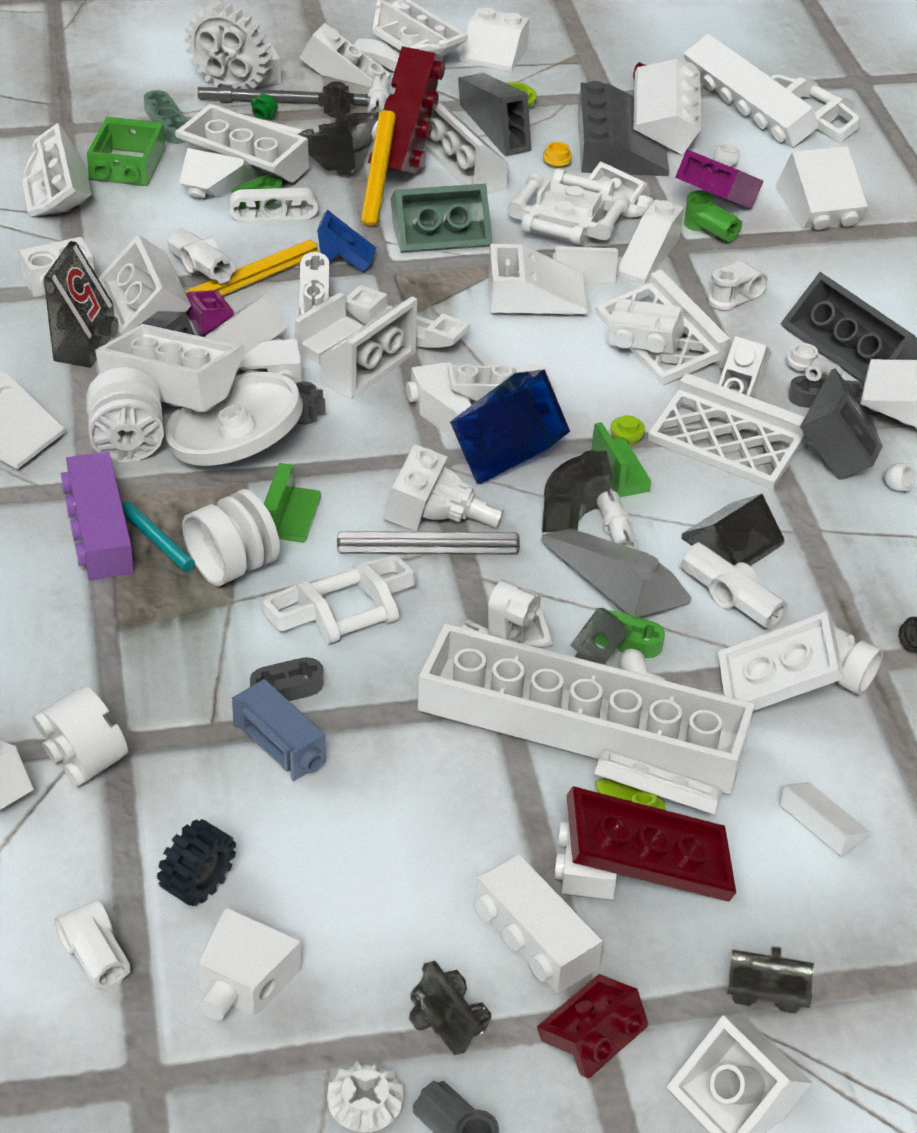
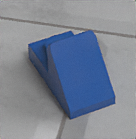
M327 210L323 214L317 229L320 253L326 255L329 262L337 254H340L347 263L364 272L372 262L376 247Z

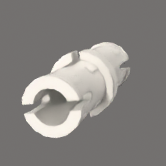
M380 76L374 77L371 83L372 88L368 92L369 107L367 112L371 119H374L375 113H378V120L379 112L384 109L386 98L390 95L388 92L390 83L385 76H383L382 82H379Z
M608 491L603 492L597 498V505L604 518L603 527L605 532L611 535L613 542L637 549L639 545L631 529V516L623 509L618 493L611 491L610 494L613 499L611 501Z

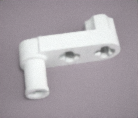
M310 252L301 259L299 316L329 299V259L322 253Z
M501 580L495 586L488 603L489 629L474 623L470 619L465 622L462 628L523 644L524 627L530 626L535 619L540 606V595Z

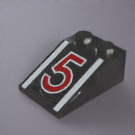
M70 241L44 276L53 361L91 368L97 360L95 350L107 344L111 337H115L118 330V319L114 316L112 300L77 242Z

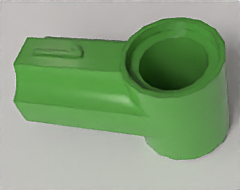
M705 191L690 192L686 200L685 227L693 231L706 230L727 243L733 241L741 230L742 221L737 216L713 204L714 197L710 193Z

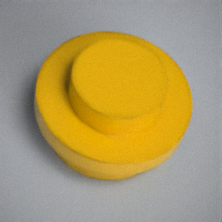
M562 142L549 143L543 152V160L551 167H564L572 160L570 147Z

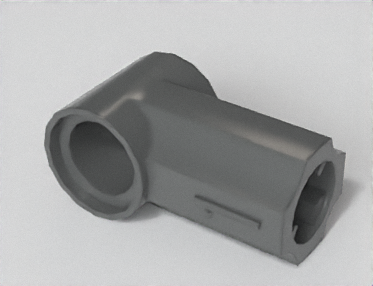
M444 1080L441 1082L432 1081L421 1090L418 1099L413 1103V1114L433 1133H499L498 1122L492 1114L483 1110H475Z

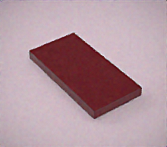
M572 786L567 793L573 863L728 902L736 894L726 827L724 825Z

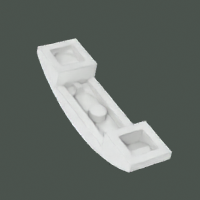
M359 285L346 297V309L365 325L386 310L392 308V306L388 305L386 293ZM443 313L435 321L417 315L416 346L440 348L454 345L471 329V323Z

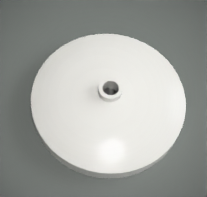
M254 372L237 375L234 378L227 398L214 405L212 410L199 413L193 409L179 406L167 422L165 437L173 455L187 464L212 466L238 461L268 448L284 437L299 420L303 410V401L295 382L285 375L273 372Z

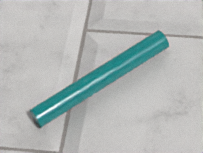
M125 502L122 505L124 516L184 572H190L194 568L195 561L131 502Z

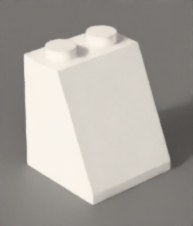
M848 146L792 152L775 185L781 198L802 229L814 228L821 230L829 226L838 225L849 227L859 223L868 207Z

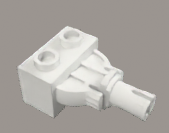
M414 444L392 486L383 519L416 532L423 517L432 520L449 518L456 522H460L461 519L465 520L468 517L496 529L505 507L475 497L474 487L463 483L457 474L445 467L447 456Z

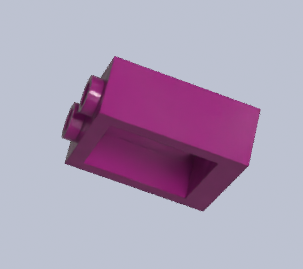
M688 149L675 176L679 180L751 209L764 182L759 178Z

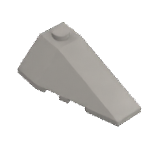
M571 528L542 535L541 541L632 618L690 604L692 597L675 575L663 566L656 557L646 552Z

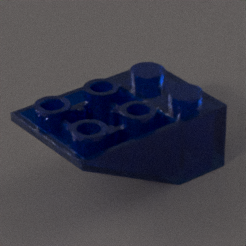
M545 369L514 373L450 421L477 484H482L549 449L570 432Z

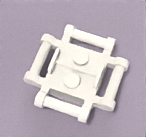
M556 168L551 181L544 180L543 176L539 173H531L525 180V187L521 193L508 204L507 212L511 217L522 220V231L587 246L591 238L600 240L610 238L614 231L615 222L620 214L627 211L630 200L625 194L621 193L616 194L614 197L612 196L615 188L614 181L604 180V182L568 174L567 170ZM536 193L537 202L533 207L528 206V202Z

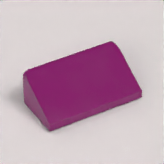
M217 290L190 291L186 293L191 307L187 310V316L200 335L209 332L234 316V310Z

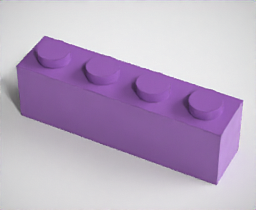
M109 451L66 457L67 472L61 473L63 493H71V495L65 496L68 517H76V519L70 520L73 542L81 541V543L75 544L78 566H86L88 580L134 574L131 543Z

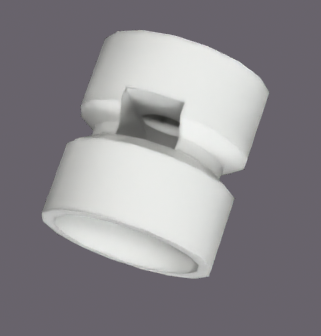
M834 626L844 679L839 680V685L858 695H862L869 688L879 670L883 659V650L863 640L854 644V636Z

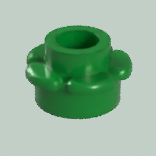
M260 94L259 97L251 101L252 113L256 118L263 120H273L275 118L274 115L278 110V105L271 96Z

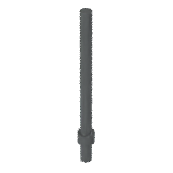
M221 85L220 88L198 87V98L220 99V102L232 103V100L252 101V99L259 97L260 94H267L276 102L367 106L368 94L233 88L232 85Z

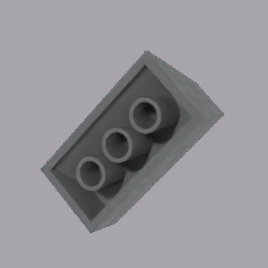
M822 272L818 273L780 323L805 342L815 346L818 351L862 382H865L871 359L917 360V337Z

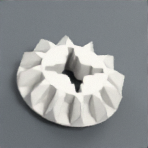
M356 1061L352 1068L347 1070L339 1068L336 1078L333 1082H329L327 1104L331 1115L340 1125L352 1131L374 1132L381 1130L398 1117L403 1106V1084H399L394 1070L386 1071L382 1069L377 1061L372 1066L361 1065ZM357 1088H361L364 1091L373 1088L374 1100L371 1101L367 1097L357 1100Z

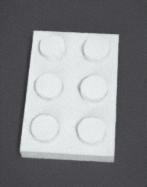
M827 611L718 651L724 696L755 704L754 711L844 679L833 620Z

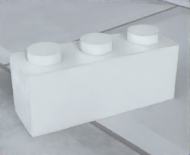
M520 854L477 877L476 899L474 903L478 914L484 921L491 922L498 929L506 945L512 951H518L530 964V968L538 980L541 982L546 981L559 994L599 969L603 941Z

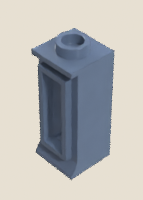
M265 679L232 697L233 726L242 728L282 768L290 771L293 782L307 773L316 771L326 762V734Z

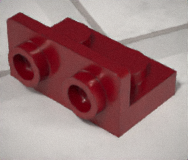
M598 974L537 1026V1030L542 1042L574 1055L580 1075L591 1078L647 1028L648 1020L637 988Z

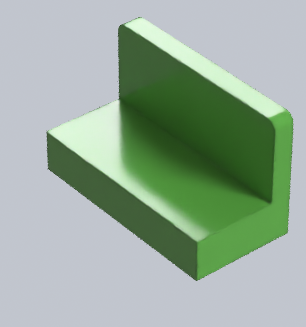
M602 422L595 423L591 455L611 489L617 492L619 497L650 492L651 479L626 439L613 440Z
M285 463L278 464L264 505L274 521L279 539L304 543L307 540L321 500V491L294 487L293 465Z

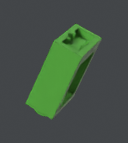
M106 116L87 151L89 179L148 186L166 149L164 123ZM130 129H134L136 133H132ZM112 149L143 152L144 154L142 157L112 154L111 151Z

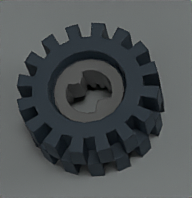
M203 819L192 821L191 826L186 824L182 828V835L176 834L172 839L174 842L171 848L166 847L163 853L167 857L164 860H160L158 866L161 869L157 873V879L160 881L158 883L159 886L189 906H197L199 902L204 903L207 901L208 893L213 895L217 891L216 885L218 883L223 884L226 879L223 876L224 873L232 868L233 864L229 861L234 859L236 851L233 850L236 847V842L233 841L234 838Z

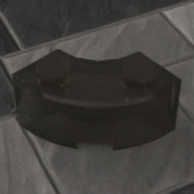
M586 451L582 455L564 462L552 472L544 489L542 533L556 532L569 528L578 530V522L586 513L599 508L597 505L598 496L605 491H608L610 496L612 471L607 451Z

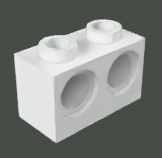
M82 237L19 250L22 276L33 297L60 291L52 279L54 274L63 289L68 290L67 274L72 267H78L84 272V276L81 279L79 277L74 278V288L84 286L83 284L88 282L90 285L94 284L73 249L76 245L95 276L93 256Z

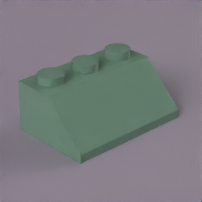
M486 183L397 189L390 198L393 228L400 252L479 247L492 244Z

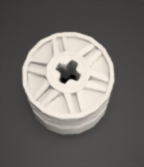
M121 367L109 369L99 374L89 384L86 394L90 444L97 453L109 451L111 461H140L152 455L161 446L164 437L159 386L150 375L139 369Z
M242 489L231 494V496L218 500L216 506L209 504L184 516L182 527L187 550L195 561V566L201 575L209 583L217 587L244 575L246 569L251 571L276 560L279 555L280 542L274 521L263 502L252 491Z

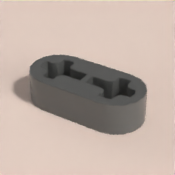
M305 657L256 669L251 674L250 687L265 679L288 701L313 696L319 693L324 685L323 665L314 658Z

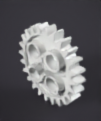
M221 2L215 6L209 4L207 7L201 8L189 20L191 25L185 30L189 35L184 41L191 44V46L186 49V52L194 54V58L190 62L199 64L197 73L204 71L206 73L205 81L207 82L212 78L214 80V87L217 88L220 84L232 85L233 88L254 89L267 76L266 72L271 68L268 62L272 59V56L266 53L271 45L263 43L262 40L267 35L258 33L257 30L261 25L259 23L255 25L250 23L252 20L251 14L244 18L242 16V8L234 12L232 4H228L224 8Z

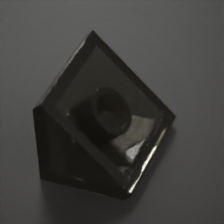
M763 494L727 504L683 532L681 537L682 540L691 546L700 542L732 565L744 562L749 566H752L784 545L785 540Z

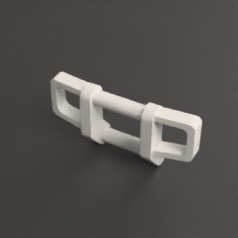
M779 74L771 76L772 79L799 98L802 96L808 98L815 97L827 103L815 112L819 125L817 130H820L837 142L844 141L859 128V116L853 112L855 108L854 101L846 97L836 96L819 87L817 82L808 78L799 77L796 80ZM839 115L848 121L842 128H836L830 122Z
M395 555L352 565L351 570L313 583L304 581L263 599L264 615L279 631L315 620L323 639L327 644L339 641L341 635L381 621L390 623L398 620V608L391 593L414 586V570L400 557ZM391 572L397 573V575L384 579L380 576ZM357 583L375 601L376 608L335 621L327 601L321 595ZM296 602H299L302 606L288 612L279 611Z

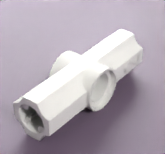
M181 227L173 230L171 237L167 240L169 251L181 258L185 269L190 274L200 271L210 279H214L222 284L230 281L232 273L236 270L234 260L220 251L217 242L211 236L201 239Z
M700 542L691 546L688 553L683 557L681 568L709 587L711 597L720 607L730 609L735 606L769 630L776 627L787 613L788 603L759 584L756 572L748 564L739 562L732 565Z

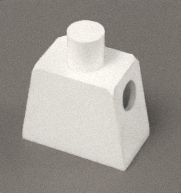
M226 907L197 966L199 989L206 994L199 1003L201 1011L207 1017L216 1021L222 1020L231 1006L249 1015L258 1014L300 971L301 940Z

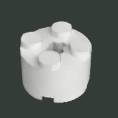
M87 686L75 689L32 717L37 729L48 739L42 743L45 752L53 763L56 764L62 760L66 764L64 770L76 787L119 761L121 757L128 753L126 740L118 724L111 726L105 716L110 711L102 700Z

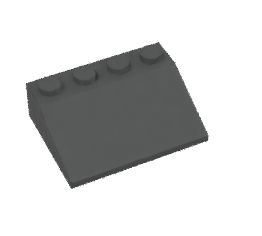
M600 81L581 82L578 105L581 173H592L601 161L629 175L669 176L667 147L633 129L634 96L611 84Z

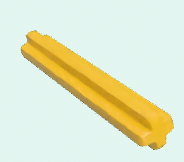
M382 110L379 112L361 216L362 224L365 226L375 227L379 221L396 120L395 113L392 111Z

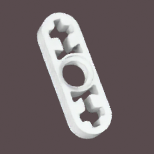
M309 188L242 189L233 192L229 197L230 215L238 221L305 220L312 218L318 211L317 196ZM271 199H276L282 205L276 210H270L265 206V203ZM287 200H291V208H287ZM302 200H307V207H301ZM256 201H259L260 209H256ZM240 202H246L245 209H240Z

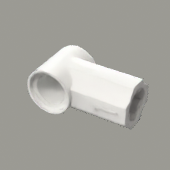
M97 899L55 917L56 930L65 950L69 955L75 953L94 988L109 990L120 985L125 976L130 973V963L113 936L109 917L101 902Z

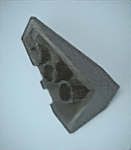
M379 112L353 113L335 119L334 123L318 125V132L314 133L313 129H306L297 135L308 138L309 155L327 171L337 170L338 175L352 174L355 172L354 169L362 165L373 140L371 135L372 129L378 120Z

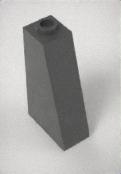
M486 73L458 77L460 106L499 151L505 156L530 151L528 93Z

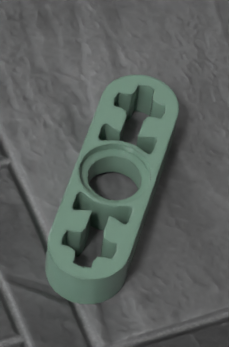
M161 90L145 93L144 110L152 122L164 123L165 140L173 144L184 143L185 141L175 136V131L188 122V120L170 95Z

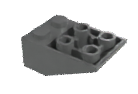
M836 368L832 369L801 423L800 428L803 430L805 438L814 445L822 456L825 465L840 480L872 467L883 445L873 419L860 404V401Z

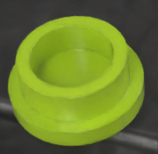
M624 415L612 421L610 431L613 439L625 438L629 446H634L644 436L645 425L634 416Z

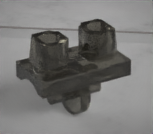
M772 945L769 955L732 949L727 994L732 995L733 1001L736 1004L751 1006L758 999L775 1002V1006L780 1011L796 1014L800 1007L810 1008L814 963L782 958L781 947Z
M436 961L424 963L422 979L410 994V1000L415 1006L409 1014V1021L417 1030H425L431 1027L436 1034H439L454 1056L465 1053L472 1037L485 1032L491 1020V1012L483 1002L472 1004L466 1002L463 998L467 991L466 980L458 970L444 972Z

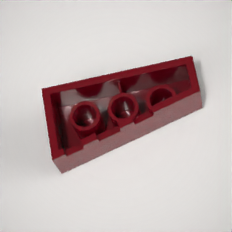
M405 46L401 47L391 82L395 92L386 98L383 109L394 112L396 117L387 167L389 169L418 175L419 169H422L426 159V153L423 151L425 140L429 139L432 132L430 117L432 110L436 109L439 94L436 92L438 81L442 80L445 72L444 57L437 53ZM370 153L369 160H368V163H370V164H371L372 153Z

